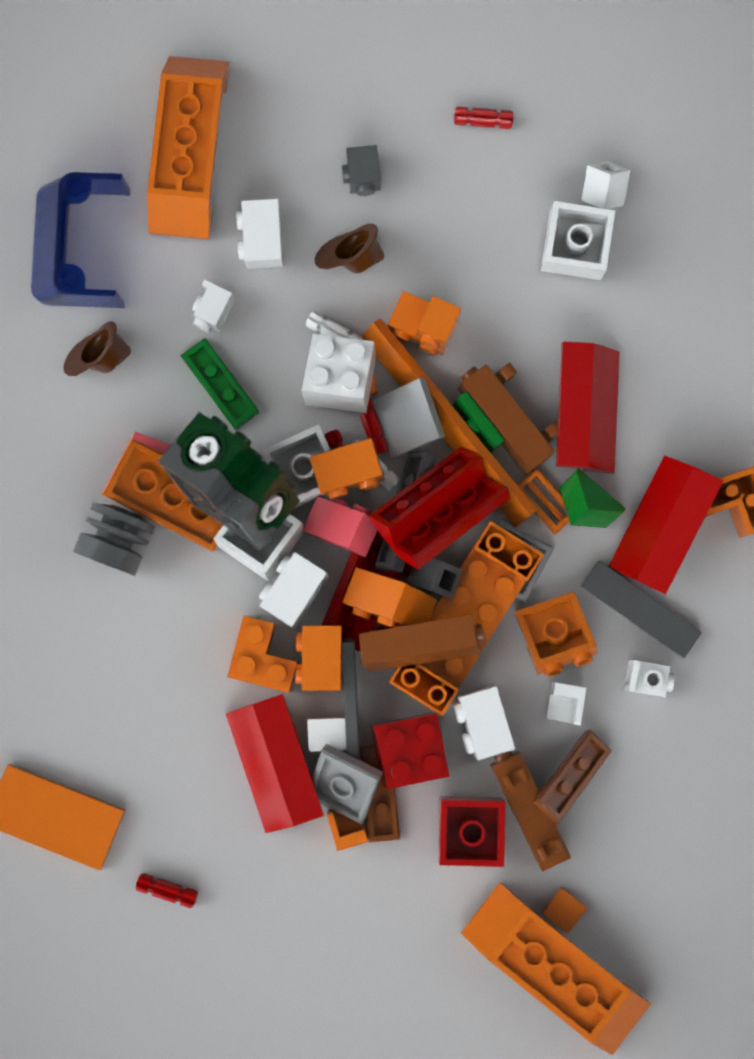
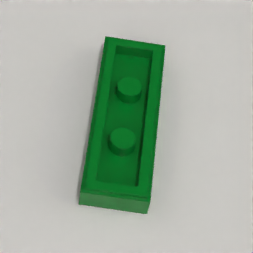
M206 338L180 355L235 431L260 413Z

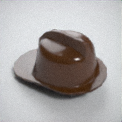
M373 223L366 224L354 231L329 240L316 253L314 258L315 265L320 269H331L342 265L352 273L366 271L384 259V252L376 239L378 227Z
M112 321L105 323L97 331L76 344L65 359L64 373L68 376H77L88 369L101 373H110L131 354V349L116 333V323Z

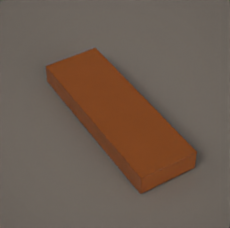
M591 730L584 731L532 803L553 823H560L612 750Z
M374 745L360 747L361 761L379 770ZM381 780L366 817L369 843L400 840L395 788L389 790L383 788Z

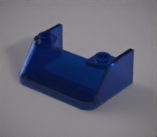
M71 172L45 184L39 189L36 196L31 291L41 304L49 306L124 308V301L116 290L86 289V276L82 269L74 264H66L69 204H81L89 198L90 194L130 196V188L122 174Z

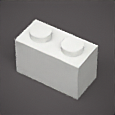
M279 200L241 201L242 211H236L237 229L243 230V241H238L239 260H244L247 269L283 267Z

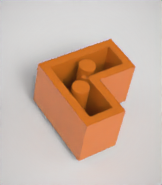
M403 291L388 322V328L402 343L412 341L420 345L419 349L429 355L436 356L437 353L444 355L458 324L462 308L435 296H432L430 302Z
M372 438L310 457L320 494L323 496L329 494L330 499L347 495V489L351 487L355 489L360 488L362 492L379 488V482L385 480Z
M753 466L719 478L723 480V483L706 515L708 517L729 509L739 538L754 534Z
M356 567L342 603L354 608L352 614L370 620L371 615L378 617L377 623L395 628L429 622L437 599L406 583Z
M243 615L227 675L228 678L286 693L291 692L296 675V664L299 662L269 654L277 624Z
M302 626V632L296 633V652H302V664H296V684H302V691H341L342 626Z

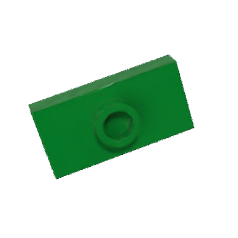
M464 392L456 399L453 407L490 453H492L504 442V437L468 392Z

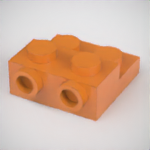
M574 591L515 611L517 622L537 675L544 673L546 677H553L563 671V666L572 663L576 667L585 666L593 661L592 656L597 655V645Z

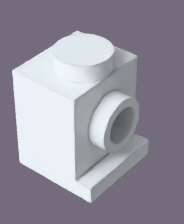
M204 280L202 287L205 293L204 295H198L192 308L195 312L193 325L205 332H210L211 329L220 332L235 299L232 292Z
M629 660L624 691L666 698V692H672L675 675L669 673L670 666ZM651 673L657 676V683L655 685H650L647 681V677Z

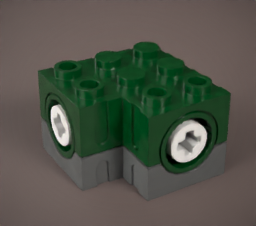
M198 412L175 440L177 443L174 442L158 463L192 505L261 551L276 532V529L281 526L300 502L293 491L295 486L284 477L286 472L273 461L266 464L261 460V455L250 447L252 442L240 431L230 432L227 430L228 426L216 416H212L210 419Z

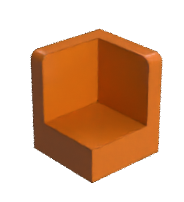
M332 809L327 811L337 851L368 842L364 822L360 824Z

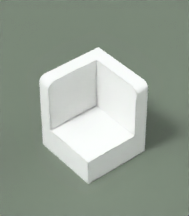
M609 161L588 165L582 201L603 209L623 206L631 170Z
M551 682L546 718L581 725L587 688Z
M345 717L307 719L309 751H322L326 744L338 750H347Z

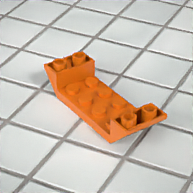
M169 56L160 78L147 188L149 234L210 240L213 215L210 200L222 95L227 92L229 62Z
M490 521L459 568L463 572L453 600L441 597L432 612L429 622L473 614L477 624L482 623L484 628L485 643H480L482 652L544 554ZM480 654L397 667L389 683L443 717L458 693L460 685Z
M500 882L461 931V934L493 965L591 1044L611 1055L614 1054L651 1005L648 1000L628 984H623L527 907L522 899Z

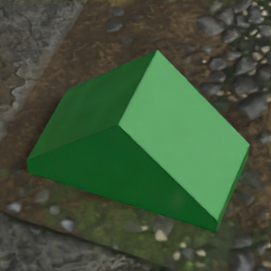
M579 468L559 488L570 524L573 526L607 528L626 509Z

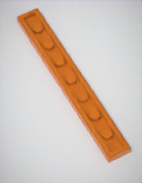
M379 318L374 321L362 337L364 340L374 341L377 359L400 387L419 378L426 379L445 437H443L444 441L453 452L459 447H463L482 458L486 477L506 487L509 491L510 499L499 506V508L515 528L537 511L535 506L382 319Z

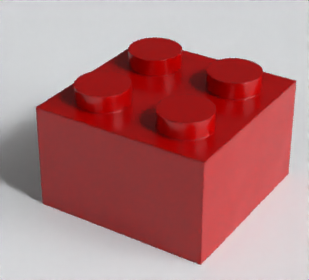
M430 712L370 725L378 768L383 772L381 777L383 788L389 790L450 777L437 713Z
M439 796V865L504 867V799Z

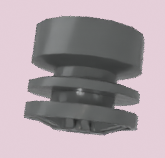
M93 502L91 510L102 514V520L86 518V522L98 530L95 535L80 533L73 552L135 576L143 557L131 550L133 543L148 546V540L136 535L138 530L152 534L155 526L149 524L140 515L119 506Z

